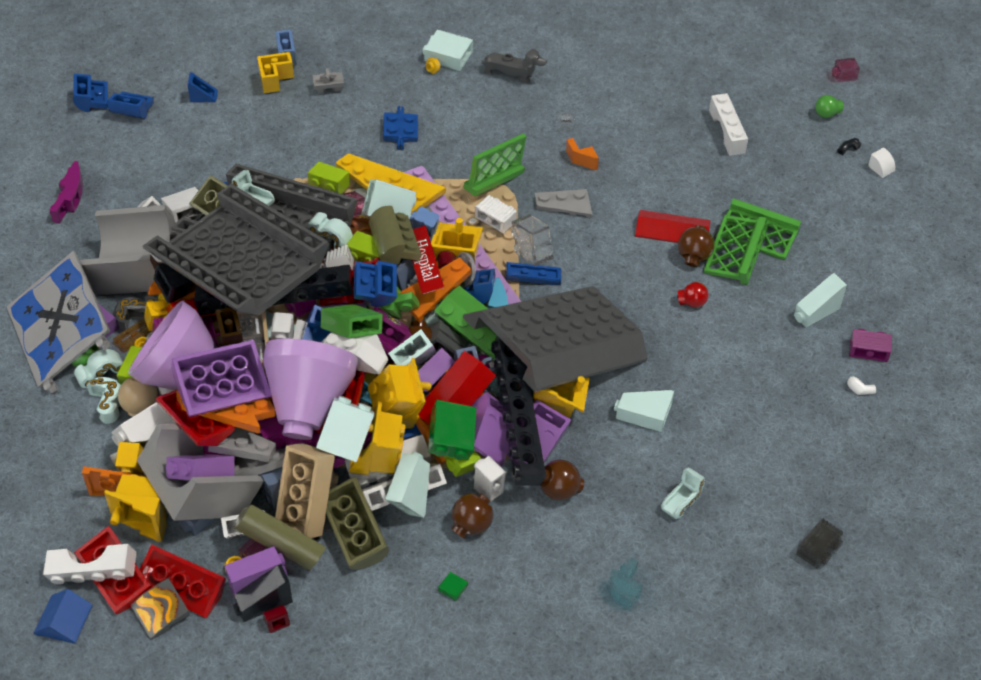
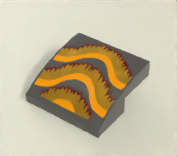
M169 578L148 590L131 604V608L150 640L171 630V625L190 615Z

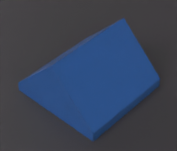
M69 589L53 594L36 626L34 634L76 643L93 605Z

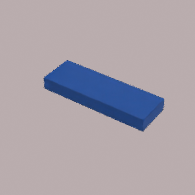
M506 262V280L561 285V268Z

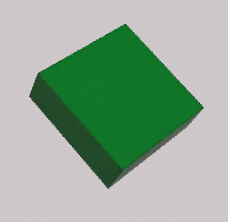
M449 572L439 585L438 591L457 601L467 588L468 581Z

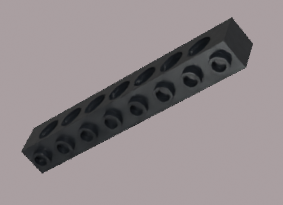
M350 264L319 268L317 272L273 305L353 295L354 278ZM196 285L194 303L199 315L216 313L215 310L230 308V306Z
M496 336L495 340L491 343V352L495 356L494 369L497 370L498 374L497 387L500 388V404L503 405L504 410L503 422L506 423L507 427L506 440L509 441L510 445L509 458L512 459L513 463L512 476L515 478L516 486H540L546 477L531 388L523 380L527 366Z

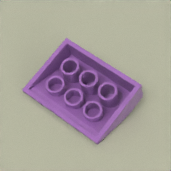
M254 340L172 358V374L189 417L272 396Z

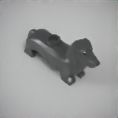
M531 49L525 55V59L513 57L510 53L499 54L494 52L487 55L481 63L485 65L484 74L492 75L491 70H499L509 76L520 77V82L529 83V77H532L536 65L544 66L547 64V60L540 57L538 51Z

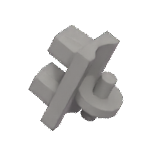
M325 68L326 73L312 75L314 90L317 93H324L327 88H332L333 91L337 92L341 91L342 87H344L342 72H329V68Z

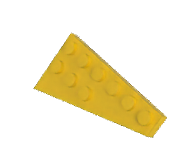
M349 153L335 162L336 167L349 171V177L366 190H368L370 180L377 179L415 191L416 203L412 207L411 215L413 211L417 212L419 207H427L446 193V187Z

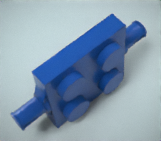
M400 106L397 107V113L384 112L383 141L396 142L397 150H400V146L401 150H404V143L417 142L418 114H404L403 106H401V110Z

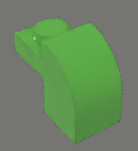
M397 287V298L389 305L381 306V308L394 318L399 319L401 318V311H411L412 309L419 308V300L412 292L401 294V290Z

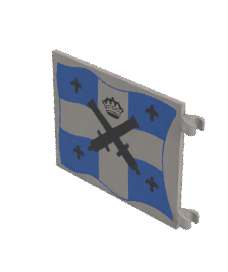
M75 251L67 255L7 306L37 386L39 388L43 387L46 391L50 390L52 394L58 390L53 378L96 343L98 347L102 346L103 350H107L111 346L105 337L110 332V329Z

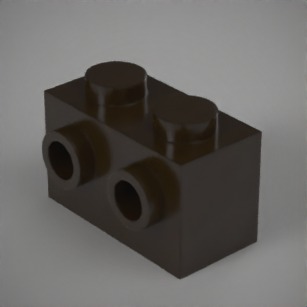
M231 307L215 310L217 321L213 322L215 334L219 333V335H216L218 347L243 342L237 311Z

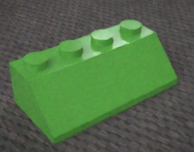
M459 285L444 298L434 310V314L472 346H475L483 355L486 354L487 357H491L494 363L495 356L491 352V343L497 335L488 326L473 329L463 318L464 314L488 308Z

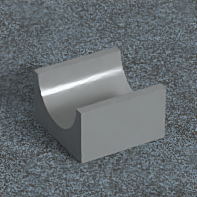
M166 205L96 211L95 218L99 226L101 238L100 255L97 259L80 260L94 294L108 295L148 292L149 287L154 282L153 278L157 264L164 262L143 249V245L157 235L169 242L180 234L172 231L175 223Z
M157 424L137 462L174 521L216 519L239 515L243 508L250 505L264 482L260 475L192 477L191 480L167 478V457L204 454L203 446H197L178 424Z

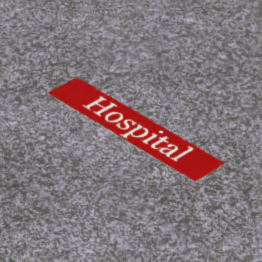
M426 226L413 229L421 252L420 261L412 260L421 294L444 288Z

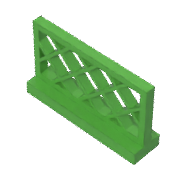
M521 134L473 156L470 178L464 182L463 188L476 197L523 174L525 167L521 165L527 136Z
M733 198L727 215L731 216L733 214L741 218L758 220L759 216L766 217L767 227L773 228L775 232L765 235L764 240H766L768 246H761L760 252L786 260L792 244L800 231L801 221ZM729 222L726 226L729 229L736 226V223ZM747 225L745 226V231L747 232L753 229L754 227L749 228V226ZM734 231L733 235L734 237H737L743 233L742 231ZM786 232L792 234V236L783 240L781 234ZM726 235L722 239L730 240L731 237ZM777 236L780 241L772 244L769 238ZM741 239L738 242L740 243V245H744L749 241H744ZM782 245L785 249L784 254L776 252L774 248Z
M725 215L714 242V251L708 258L704 273L740 280L741 284L748 285L767 232V218L759 216L758 220ZM727 222L736 223V226L730 229L726 225ZM747 225L754 226L753 229L747 232L743 227ZM740 229L743 234L734 237L732 232ZM729 235L731 239L723 243L721 238ZM747 238L749 242L741 246L738 241ZM735 243L738 248L729 251L727 246ZM724 249L726 253L718 257L716 252ZM741 251L743 257L736 260L733 255ZM730 257L733 262L724 265L722 260ZM719 263L721 266L718 269H710L711 265ZM737 266L738 272H729L728 269Z

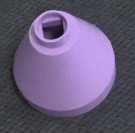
M180 301L162 320L133 361L128 374L142 384L177 390L171 370L172 358L218 347L197 311L184 301Z
M274 339L266 343L263 364L278 423L284 425L282 433L284 436L300 440L312 439L313 430H319L325 422L334 397L339 399V396L344 394L355 377L358 358L353 353L333 345L302 339Z

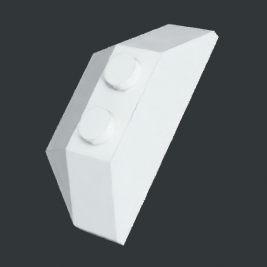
M332 332L321 342L353 353L358 358L357 371L379 375L388 362L377 334L346 338Z

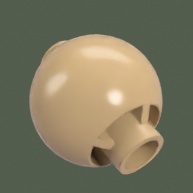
M135 378L126 379L118 391L120 406L128 412L127 415L132 417L156 403V397H159L156 386L142 384Z

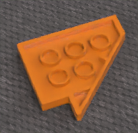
M177 390L176 395L181 406V409L186 411L181 396ZM265 398L200 414V416L254 433H260L258 421L275 417V409L270 399Z

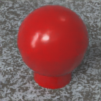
M692 282L684 290H678L680 305L687 304L690 307L699 308L707 302L709 297L708 289L700 282Z

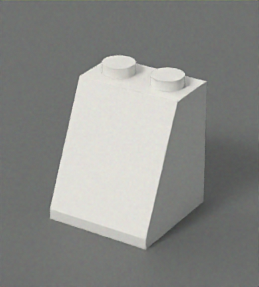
M196 187L161 198L163 205H166L175 224L182 217L194 220L201 213L189 205L198 192Z
M156 402L111 432L113 434L112 439L117 446L119 442L140 443L141 446H145L157 424L177 423Z

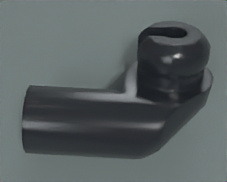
M852 138L844 141L837 149V153L844 155L850 147L857 150L862 144L858 138Z

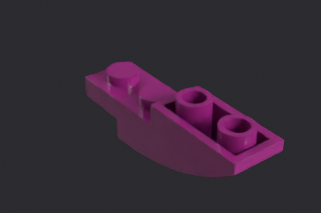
M74 161L72 166L68 168L64 178L60 180L59 188L61 192L54 205L50 207V215L54 223L60 224L67 212L74 213L81 200L83 178L78 161Z

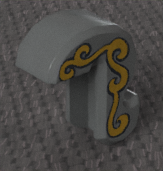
M150 295L145 296L144 301L137 297L123 298L114 309L118 328L122 332L127 333L130 318H144L146 302L159 301L158 298Z

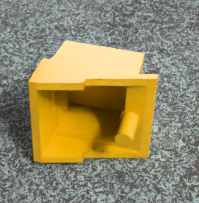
M457 218L456 224L439 222L431 241L435 258L442 251H451L455 254L456 258L460 253L467 252L472 256L475 263L483 227L463 225L462 218Z
M411 358L407 365H388L368 384L372 409L375 408L378 402L382 403L381 411L402 415V424H405L407 429L414 427L419 419L418 414L426 402L423 390L429 391L431 389V383L420 381L415 358Z
M579 376L577 381L537 392L534 391L532 397L533 404L536 400H539L570 419L574 409L584 412L590 377L584 378Z
M378 402L373 409L374 416L368 432H373L372 441L366 449L361 450L357 462L351 461L349 473L369 475V472H395V466H398L401 459L405 424H402V415L382 412V403Z
M122 474L115 492L106 489L104 491L112 516L110 524H124L140 531L142 536L162 542L167 528L166 507L147 477L135 474Z

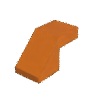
M573 138L567 139L566 152L571 162L592 170H598L599 157L594 148L579 149Z

